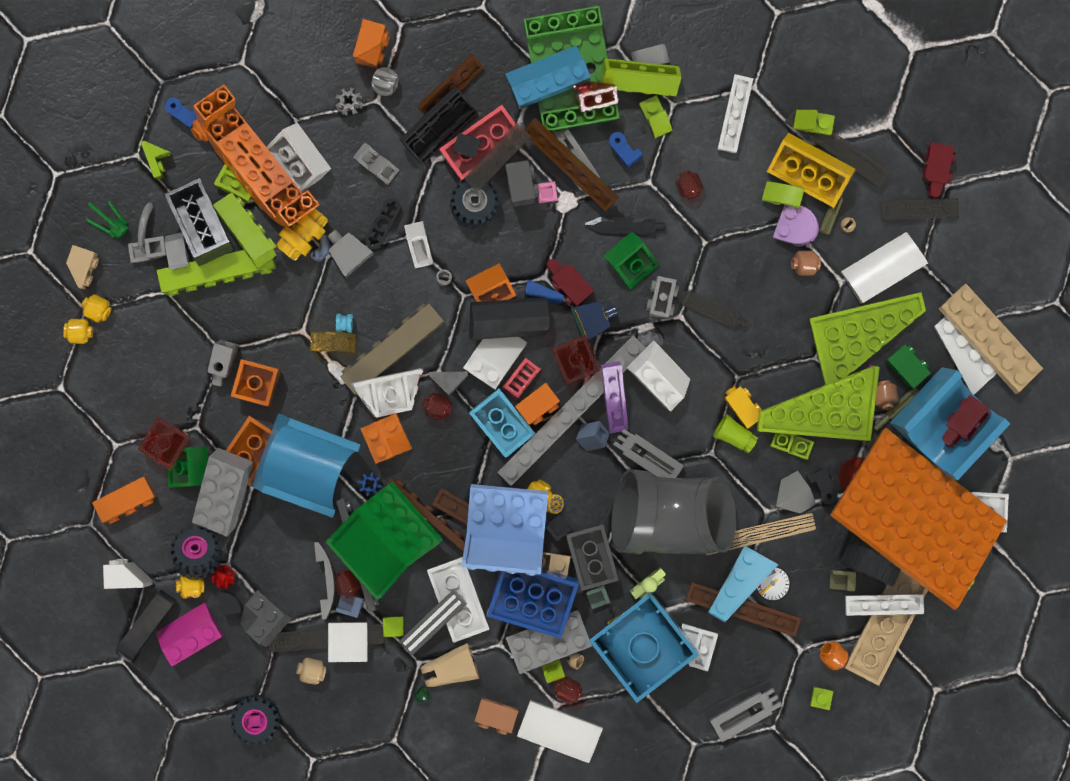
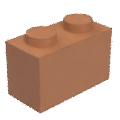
M482 697L474 722H478L477 726L488 729L490 726L496 728V732L507 735V732L512 733L518 709Z

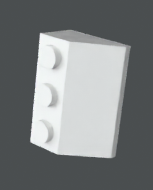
M298 123L283 129L267 146V149L301 192H304L322 179L331 169Z
M653 340L627 369L661 405L671 412L685 397L690 378Z
M128 559L111 560L109 564L103 565L104 589L143 588L153 585V580L134 562H128Z

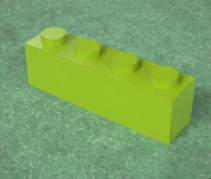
M604 58L600 81L601 87L607 90L677 96L681 73L679 66Z
M230 193L213 204L217 215L257 268L277 256L274 248H276L271 238L266 239L264 236L266 232L260 224L256 225L254 223L255 217L250 210L245 211L243 208L245 204L240 197L236 198L233 193Z

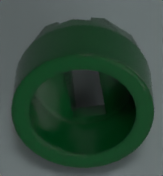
M421 686L413 698L421 703L427 702L430 698L429 690Z

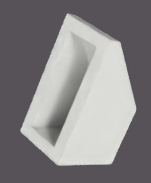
M423 221L405 225L406 237L414 267L420 268L432 265L433 259Z

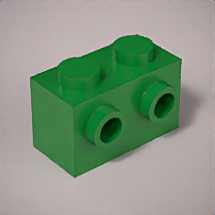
M902 345L885 362L910 389H914L931 373L928 371L929 366L925 361H920L915 356L917 353L910 345L908 347Z

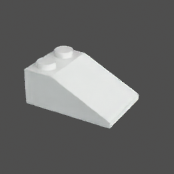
M520 337L483 339L463 369L496 390L527 342Z

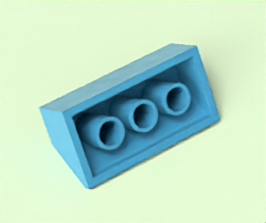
M577 46L505 73L519 109L588 83L591 79Z

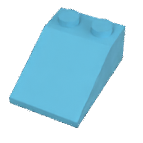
M499 388L469 412L505 458L536 434Z

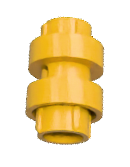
M314 209L292 226V229L288 227L282 229L279 233L282 238L277 243V247L292 260H297L301 254L306 256L312 249L308 242L313 239V236L318 240L326 232L323 227L328 222V219L317 209Z

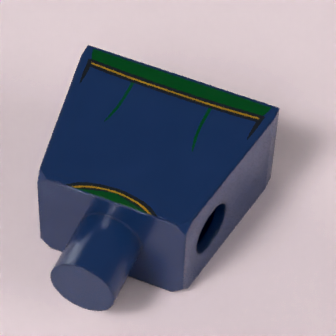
M601 301L570 309L584 343L609 329L611 325L608 319L618 316L615 305L604 309Z

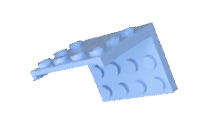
M471 484L462 567L470 570L486 569L490 572L497 570L506 571L511 574L517 572L526 573L527 575L541 574L548 491Z

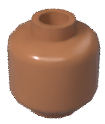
M798 251L794 258L791 259V268L795 270L797 275H814L820 270L821 260L814 251Z
M888 380L878 382L875 405L882 407V410L893 409V405L899 402L897 386Z

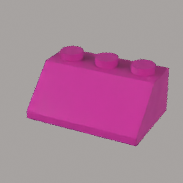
M206 602L155 632L161 649L171 666L178 664L225 635Z

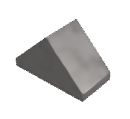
M468 371L429 372V376L450 396L468 377Z

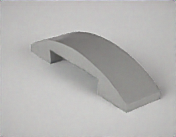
M314 542L316 562L324 561L328 599L320 600L323 620L328 618L333 607L336 589L335 573L331 559L322 543Z

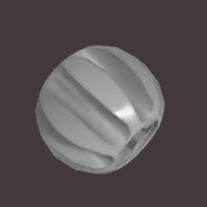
M386 67L377 69L372 78V89L381 96H389L395 92L398 85V75L396 72Z
M351 87L348 92H346L345 88L341 89L340 91L343 94L341 96L336 94L335 97L336 101H340L335 105L337 110L343 109L342 114L348 116L349 111H352L353 115L358 113L355 109L357 107L362 109L363 106L362 102H358L363 98L361 93L355 94L356 89ZM346 99H348V100H351V99H352V102H353V103H352V104H349V103H348V104L346 105L345 100H346Z

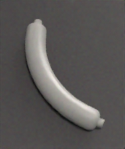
M152 203L146 204L140 217L138 227V245L140 248L145 246L144 239H146L148 218L153 209Z

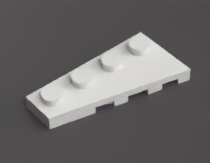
M946 317L942 318L934 326L941 342L951 356L952 362L963 375L961 377L963 382H965L970 392L974 395L997 373Z

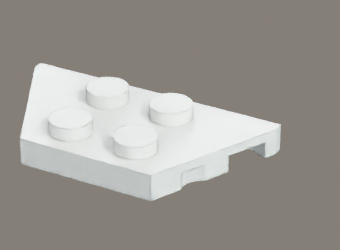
M418 368L351 383V386L371 414L376 418L412 410L414 396L417 394L419 387L417 386L418 380L423 370Z

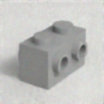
M657 276L656 281L652 280L650 291L653 292V297L648 299L646 307L650 316L668 319L669 315H673L675 304H672L673 296L677 297L679 288L676 285L677 280Z

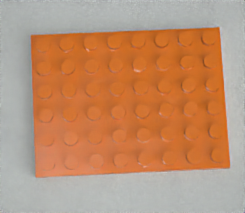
M887 428L883 429L830 514L831 517L954 610L961 604L1007 522L1005 518L954 479L947 477L933 463Z

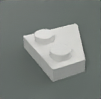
M682 624L683 632L700 652L696 658L689 662V666L708 671L718 634Z

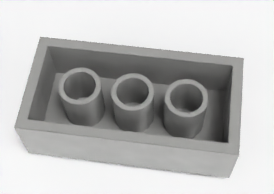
M217 448L209 456L192 523L226 537L235 529L251 473L252 461Z
M578 609L570 611L561 639L527 628L506 636L519 674L592 647Z

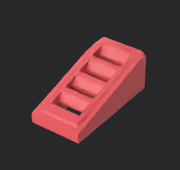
M525 358L504 384L502 391L517 401L541 369ZM526 366L533 374L528 373L523 367ZM519 373H522L524 376H526L528 380H525L523 377H521ZM514 379H517L520 383L523 384V386L521 387L519 384H517L514 381ZM511 385V386H513L515 389H517V390H518V393H517L515 390H513L511 387H509V386Z

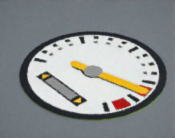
M777 566L756 588L758 595L769 602H777L784 599L791 589L790 576L786 570Z

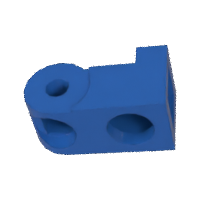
M169 98L166 101V111L191 129L193 121L197 119L194 109L191 112L177 98Z
M615 132L610 136V148L627 169L643 157V153L639 149L632 150L622 133Z

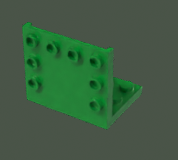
M391 481L355 509L325 542L366 587L369 593L376 600H379L409 565L437 546L443 539Z

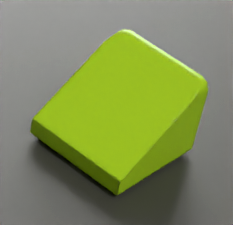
M403 616L383 617L384 637L404 636Z

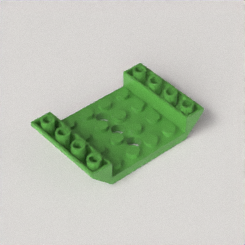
M594 6L524 19L531 63L577 46L585 64L595 66V72L590 74V82L538 102L542 125L549 131L619 119L614 91L601 87V70L604 58L608 59L602 30L603 24L600 7Z

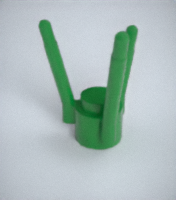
M108 201V205L118 220L114 219L112 221L91 202L88 203L98 215L110 224L108 226L110 230L88 218L86 222L108 233L113 238L117 237L120 239L127 232L129 227L126 224L128 222L122 218L111 201Z

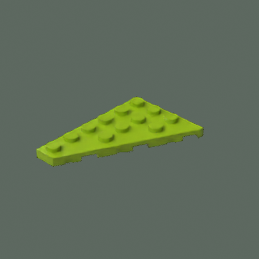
M922 292L810 318L809 322L824 384L827 385L850 375L916 318L926 311Z
M869 367L759 411L757 431L871 441L880 367Z

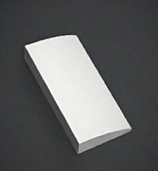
M905 232L844 269L841 273L860 304L925 266L928 262L908 233Z
M530 700L517 737L589 763L603 727Z

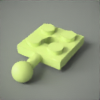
M658 567L631 589L630 593L635 599L638 597L640 599L644 598L647 594L654 592L657 586L665 580L663 578L666 575L665 572Z

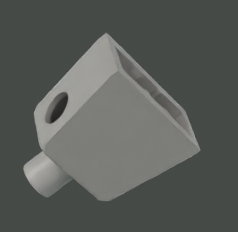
M334 230L328 235V238L334 244L329 249V252L346 278L373 255V252L350 233L342 237L337 230Z
M224 340L214 343L208 367V373L213 374L211 384L222 386L224 377L226 378L231 374L239 349L238 344Z

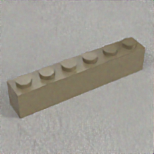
M422 304L415 310L417 312L416 315L412 318L410 316L405 318L401 322L402 326L399 329L393 328L386 334L388 338L383 342L377 341L371 347L373 349L368 354L364 352L356 359L358 362L354 366L348 365L341 371L343 373L340 376L341 379L355 395L357 393L351 386V383L379 377L445 323L430 304Z

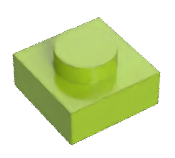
M560 659L542 665L547 683L565 678Z
M813 687L810 706L830 710L833 691Z

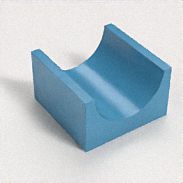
M942 367L890 424L947 477L959 480L1010 423L990 410L992 414L970 441L961 439L954 448H947L942 437L948 429L946 424L949 416L953 413L955 414L963 399H967L969 395H972L974 398L976 397L961 380L963 375L958 370Z
M278 413L251 486L262 493L333 518L335 513L333 494L338 476L350 455L358 452L360 444Z
M653 592L646 595L589 640L636 703L700 654Z

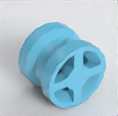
M337 314L336 332L347 331L352 333L353 314H348L347 316Z

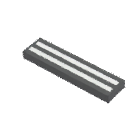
M455 589L452 590L399 642L411 655H414L467 603Z

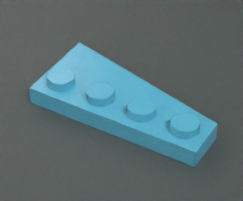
M744 546L708 613L726 622L778 564Z

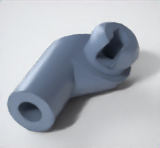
M323 235L320 238V247L311 252L313 260L317 262L322 261L330 253L328 235Z

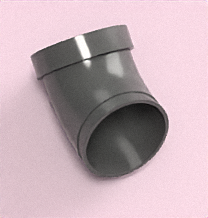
M628 469L623 474L616 490L611 519L612 541L617 552L640 555L643 552L709 554L715 552L724 553L731 548L736 532V509L731 489L725 479L720 476L711 478L656 477L651 472Z

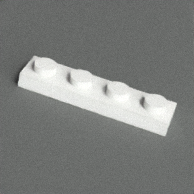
M734 75L718 150L737 153L753 78Z
M923 594L845 596L846 616L924 614Z

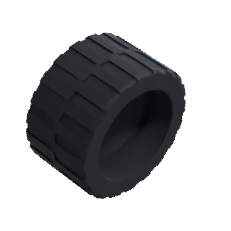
M855 534L851 536L840 561L841 565L891 587L895 585L901 571L900 568Z

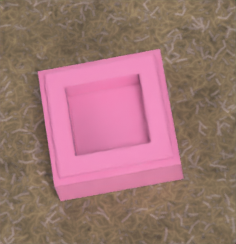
M555 181L537 184L539 203L558 201Z

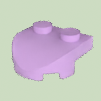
M784 205L773 238L802 247L816 238L819 232V223L815 215L806 207L800 206L795 208Z

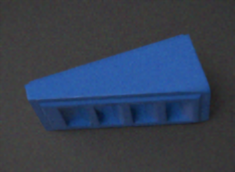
M527 279L525 299L546 297L549 303L562 304L564 295Z

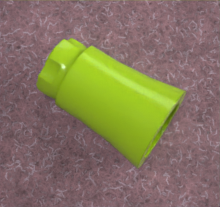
M728 414L720 421L713 435L714 438L725 441L747 453L753 449L758 439L757 436L733 420Z

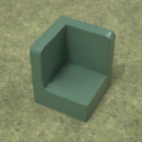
M604 585L585 591L592 609L610 604Z

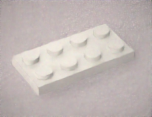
M463 557L427 570L439 603L454 589L467 603L446 623L453 643L489 630L469 571L466 567H462Z

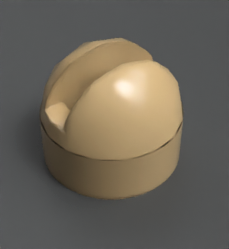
M846 217L840 222V228L845 233L852 232L856 227V222L851 217ZM851 220L853 223L846 229L844 226Z
M579 653L569 655L570 659H567L568 664L574 669H579L583 664L584 656Z

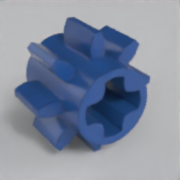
M373 472L370 474V477L363 474L365 479L358 481L363 486L360 491L366 490L367 496L370 495V491L376 494L377 487H382V485L378 484L381 477L375 479ZM368 479L370 481H375V483L373 484V489L370 487L366 488L365 485L368 484Z

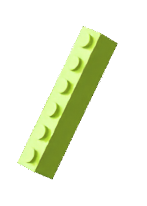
M242 250L225 254L201 266H198L196 261L190 262L189 266L170 270L169 267L157 270L161 292L168 296L178 295L181 290L186 289V292L198 290L197 287L202 285L208 288L216 286V282L220 281L224 283L234 282L235 278L241 276L242 279L254 277L253 274L261 272V275L272 273V269H276L274 258L257 268L246 252Z

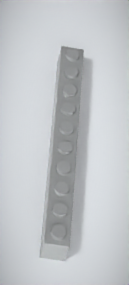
M632 336L605 364L620 361L623 374L645 347ZM601 368L497 472L511 486L604 393Z

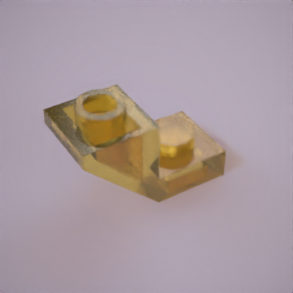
M311 332L310 351L355 353L356 334Z

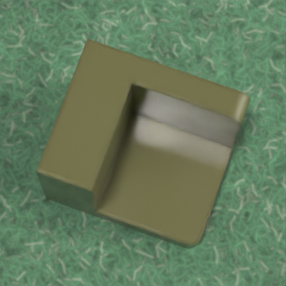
M830 570V589L855 591L856 572Z

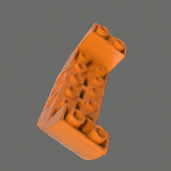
M222 85L193 105L198 122L213 146L214 151L247 193L250 194L259 208L281 226L290 227L320 206V204L308 190L304 193L301 192L236 110L235 97L225 85Z

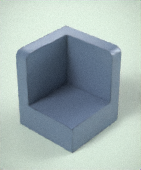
M600 421L582 424L576 440L586 451L605 448L610 433Z
M342 592L336 612L358 618L364 598Z

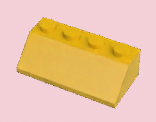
M788 133L778 148L767 172L792 186L803 188L805 193L834 208L856 169Z

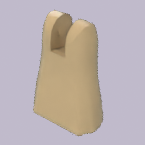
M469 643L457 647L421 667L422 674L432 672L433 670L436 673V677L425 680L427 687L480 679Z

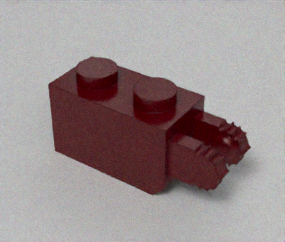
M933 142L928 145L922 179L925 183L929 184L928 197L931 199L939 197L942 188L948 182H951L953 172L950 171L951 163L954 164L956 152H953L954 146Z
M553 258L547 262V267L553 274L551 277L553 280L552 286L558 292L562 290L566 295L564 299L570 306L573 304L576 307L594 293V290L572 265L562 267Z
M969 395L967 399H963L959 409L955 414H951L947 420L946 426L948 429L942 437L946 447L954 448L961 439L970 441L992 414L989 407L972 395Z

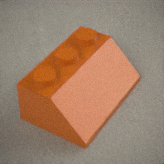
M251 416L247 418L226 449L227 452L253 462L247 485L252 483L272 429Z

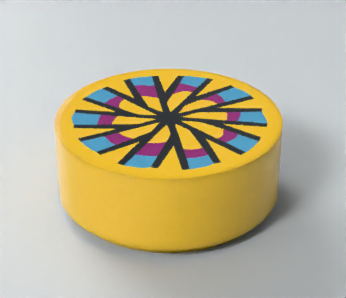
M552 494L547 502V512L553 514L561 512L564 501L560 495Z

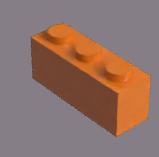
M143 476L92 502L101 522H108L110 525L120 520V515L125 513L128 516L137 511L136 507L140 505L146 507L154 503L153 499L157 495L148 477Z

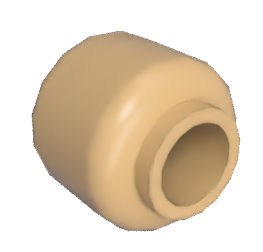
M305 658L302 663H298L296 674H299L301 682L314 685L323 681L326 673V667L323 665V662L312 658Z

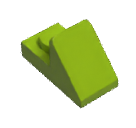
M657 95L639 103L655 139L672 131L666 110H663Z
M796 110L793 129L831 136L835 116L818 113V110Z
M142 141L141 145L156 180L164 178L163 172H165L162 161L158 162V160L172 154L158 146Z

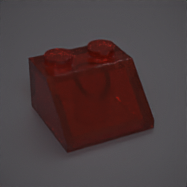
M587 335L552 348L566 384L601 371Z
M157 417L139 446L138 451L171 470L189 441L190 436L164 418Z

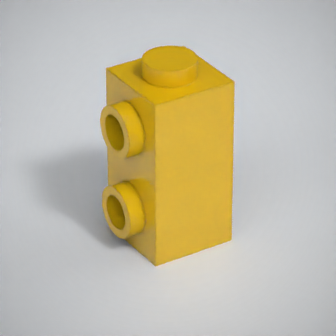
M733 386L725 392L727 396L724 397V400L746 429L758 422L759 411L762 409L757 403H752L750 400L752 396L746 388L742 389L740 386L736 389Z

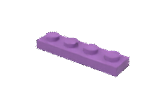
M620 361L601 365L608 431L611 434L621 432L623 428L628 430L622 365Z

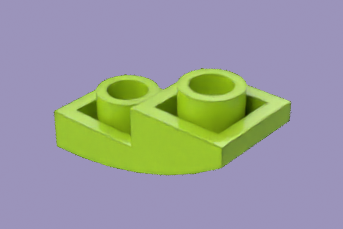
M766 182L762 201L799 208L804 189L781 183Z
M775 433L771 447L809 460L815 442L794 434Z

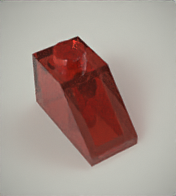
M591 81L573 86L575 102L581 112L618 104L615 84Z

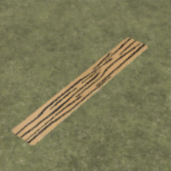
M809 513L737 530L729 550L815 530L813 514Z

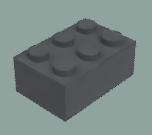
M603 524L566 534L581 591L619 581Z

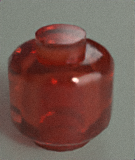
M690 170L679 174L680 178L676 180V186L680 196L687 198V200L700 196L704 187L699 174L691 173Z
M431 393L428 398H424L422 403L425 415L437 420L448 417L452 406L447 396L437 393Z
M350 569L338 572L334 578L338 595H345V598L357 596L356 592L361 589V584Z
M567 676L562 678L561 681L557 680L553 688L556 691L555 698L567 705H571L573 702L577 703L583 691L578 681Z

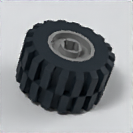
M472 176V179L467 177L463 182L457 183L456 188L454 187L450 207L452 214L455 215V219L457 221L460 220L462 225L465 226L467 224L471 228L473 226L478 228L482 224H488L494 218L498 209L499 197L498 193H496V188L491 186V182L484 181L482 177L480 179H476V176Z

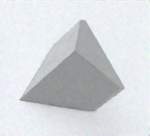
M798 471L781 479L776 503L777 507L802 513L816 505L810 487Z

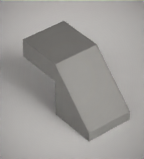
M365 142L353 157L387 185L399 171L389 160L382 157Z
M182 232L165 236V248L170 270L189 266V256L185 246L186 240Z
M164 236L144 239V248H140L138 242L128 244L131 263L150 261L167 255Z

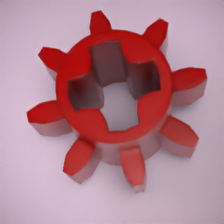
M220 565L214 569V573L211 575V582L216 583L217 588H228L230 584H234L235 571H231L230 566Z

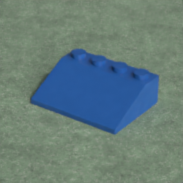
M541 568V574L527 575L526 573L519 572L511 574L506 571H499L487 617L561 639L579 586L578 579Z

